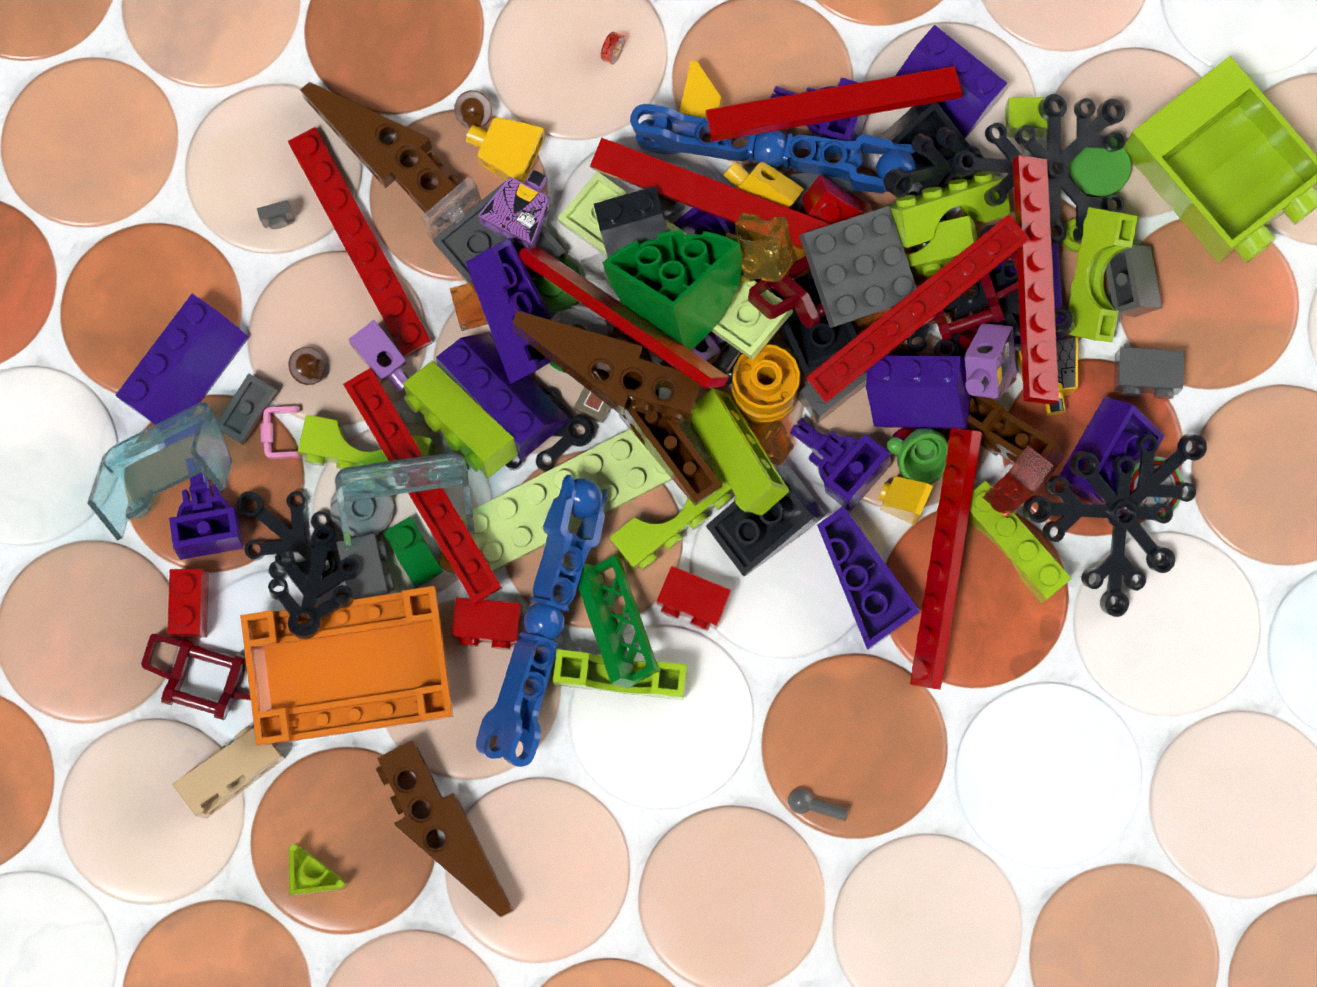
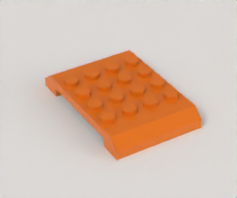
M435 586L354 599L349 607L340 608L321 620L320 630L310 639H299L290 632L288 628L290 615L286 610H270L240 615L257 746L454 717ZM304 619V620H301V621L298 622V623H300V624H306V623L309 622V620H308V619Z

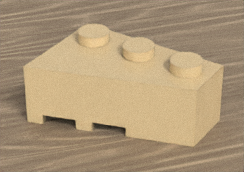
M250 725L235 736L237 740L226 747L224 745L215 750L208 760L189 770L172 785L195 816L208 819L285 759L275 744L257 746L255 731Z

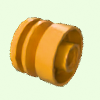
M765 345L754 360H751L744 354L739 356L733 368L732 399L745 419L756 424L769 425L782 421L792 412L797 402L800 371L796 360L788 351L776 345Z

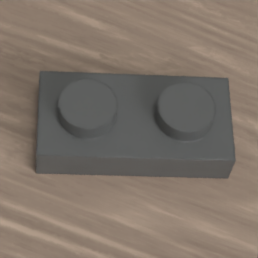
M248 373L216 423L215 428L244 445L262 417L264 410L276 395L277 390Z

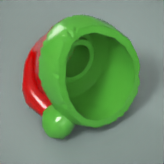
M903 428L896 431L887 442L888 451L891 454L897 455V464L904 478L932 484L943 476L948 441L939 431L932 428L917 430Z

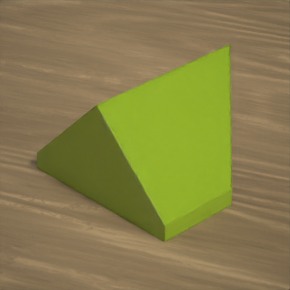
M292 843L289 847V895L300 896L345 889L349 884L298 844Z

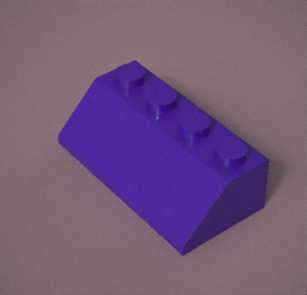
M192 293L115 396L174 439L249 339V336Z
M487 332L459 338L436 357L437 365L514 438L518 452L517 457L521 461L570 422V419L528 375L510 384L496 344Z

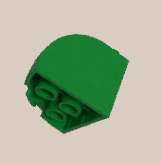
M684 230L657 233V238L640 244L636 240L622 247L602 262L609 283L621 302L689 350L697 346L724 316L737 291L743 265L739 243L719 234L703 231L702 235L684 234Z

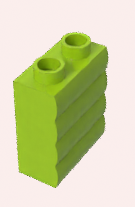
M1231 56L1227 57L1132 131L1124 145L1126 152L1130 156V161L1148 179L1157 193L1171 206L1180 220L1219 264L1235 251L1245 263H1248L1276 240L1267 229V226L1283 213L1296 225L1317 208V191L1315 189L1317 187L1316 154Z

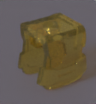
M742 213L735 222L737 235L729 233L726 235L727 238L739 243L741 247L742 273L739 284L752 282L753 279L760 278L765 281H780L797 260L788 231L787 219L784 217H774L766 221L760 220L757 215Z

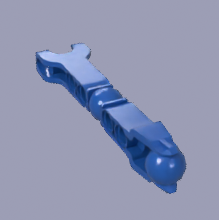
M651 104L638 105L630 115V122L636 133L635 137L639 147L645 151L659 154L687 153L738 162L749 159L750 163H754V161L758 163L765 162L773 168L784 164L786 169L792 166L800 172L821 174L850 181L851 187L856 191L881 194L888 192L883 180L889 170L902 169L907 172L917 169V164L912 156L916 151L912 149L911 144H893L891 140L868 135H861L857 137L856 141H841L809 135L793 137L792 133H789L787 136L782 131L777 130L705 143L701 139L705 134L709 133L706 118L685 115L668 107ZM645 114L652 115L654 118L644 120L641 123L638 122L640 117ZM644 137L651 138L654 141L648 142ZM739 138H744L748 141L747 145L742 148H736L732 144ZM801 148L808 149L811 152L806 158H798L794 154ZM833 153L839 154L842 157L837 163H829L825 160L828 155ZM863 153L882 155L876 165L878 177L857 173L858 168L862 165L861 156Z
M566 475L563 478L559 496L553 499L543 524V530L547 534L546 545L533 585L534 597L530 599L535 604L528 608L524 616V627L527 633L520 632L519 634L521 638L514 646L495 706L482 719L476 739L478 752L486 758L497 759L503 757L509 764L523 767L529 765L535 757L541 738L538 714L555 661V647L558 646V643L553 640L560 636L564 628L565 618L562 611L568 612L569 610L567 606L574 598L590 548L596 547L600 542L605 519L603 508L608 497V490H601L600 486L589 478L581 477L573 480L571 475ZM570 515L576 518H583L577 534L568 532ZM494 735H498L495 747L490 749V739ZM520 741L523 746V751L521 755L517 757L515 752Z

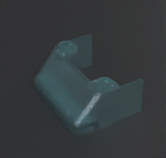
M206 402L198 403L114 445L103 455L87 504L117 541L123 538L128 520L134 517L141 518L149 512L154 495L202 472L205 478L211 479L220 491L226 488L232 458L216 415Z
M444 452L342 468L335 476V488L345 549L352 550L346 501L461 485L468 531L469 533L475 532L465 459L458 453Z

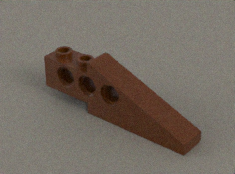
M308 82L300 89L304 100L386 189L396 181L435 225L440 223L464 202L460 192L463 190V187L452 174L447 177L440 170L443 165L432 152L427 154L433 149L427 136L314 83ZM393 134L397 136L396 141L390 145L382 143V139L386 135ZM407 157L418 159L417 163L412 167H404L402 165ZM429 179L438 181V185L432 190H426L422 187L425 181Z
M516 310L513 320V332L620 415L624 416L627 404L633 405L632 408L641 413L650 414L652 411L664 414V418L673 422L682 423L683 420L690 422L701 385L677 369L642 360L643 346ZM601 369L607 371L610 376L604 381H597L592 377V374L596 370ZM633 378L638 380L641 386L636 390H629L623 383L627 379ZM664 387L670 389L673 395L668 399H661L657 397L655 391L658 388Z
M902 345L894 356L920 355ZM970 395L967 429L963 430L982 432L981 446L995 456L1001 455L1036 478L1046 482L1064 458L1058 442L1008 413L1003 405L995 400Z
M601 369L596 370L592 374V377L597 381H604L610 376L607 371ZM633 378L627 379L623 383L629 390H636L641 386V383ZM627 404L624 416L619 414L622 421L694 506L722 488L720 481L676 422L664 418V414L652 411L650 414L638 412L630 404Z
M412 740L378 757L377 759L381 766L377 767L376 771L384 786L390 784L395 794L390 799L397 813L400 815L404 812L406 816L395 822V826L499 917H504L514 912L457 795L452 793L444 798L442 797L416 742ZM406 772H413L416 776V784L409 790L402 789L400 786L401 776ZM421 801H427L431 807L430 814L425 819H418L414 814L416 804ZM436 830L442 831L445 835V843L438 849L432 848L428 841L430 834Z

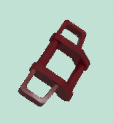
M1015 252L1001 264L1012 261L1018 274L1017 254ZM987 274L981 279L990 306L989 309L948 323L943 310L924 326L937 323L944 342L953 339L952 335L977 327L983 323L995 320V323L1003 321L1005 318L999 301L1019 291L1018 281L996 293L990 275Z
M806 255L782 270H774L749 289L748 301L768 319H775L795 308L801 322L807 328H812L820 322V318L825 316L822 303L814 306L807 291L792 279L810 268ZM773 287L785 300L772 305L760 294Z
M159 634L150 635L141 666L147 671L168 679L161 697V703L167 705L176 703L214 714V718L225 720L235 699L251 701L250 694L237 693L244 667L246 666L244 655L235 654V656L217 652L196 646L194 641L187 639L180 641ZM158 642L180 647L172 674L151 665V659ZM191 658L230 668L223 693L218 702L180 691Z

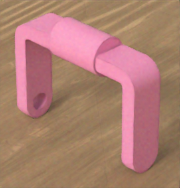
M299 406L268 407L264 410V423L260 424L261 444H264V453L269 459L301 458L297 451L272 453L274 439L271 414L299 413Z

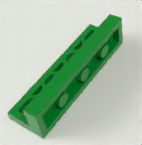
M614 554L595 566L584 563L578 588L610 683L630 688L659 672V668L621 558ZM613 567L615 578L612 586L608 587L605 585L601 573ZM617 594L623 596L625 601L621 616L615 614L613 609ZM627 623L633 625L635 630L631 645L625 643L623 638ZM638 652L643 654L647 667L635 673L633 662Z

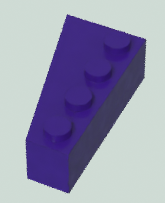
M510 239L498 243L466 261L510 384L552 362L513 332V320L516 310L551 320L552 316Z
M844 506L817 524L867 650L873 648L921 613Z

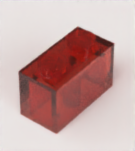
M1028 445L1001 471L982 498L990 503L995 511L1002 513L1008 518L1037 490L1054 465Z

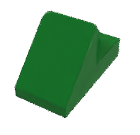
M411 516L383 532L415 588L443 573Z

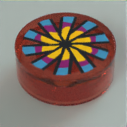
M615 31L609 33L601 49L602 61L612 65L617 62L624 48V35Z

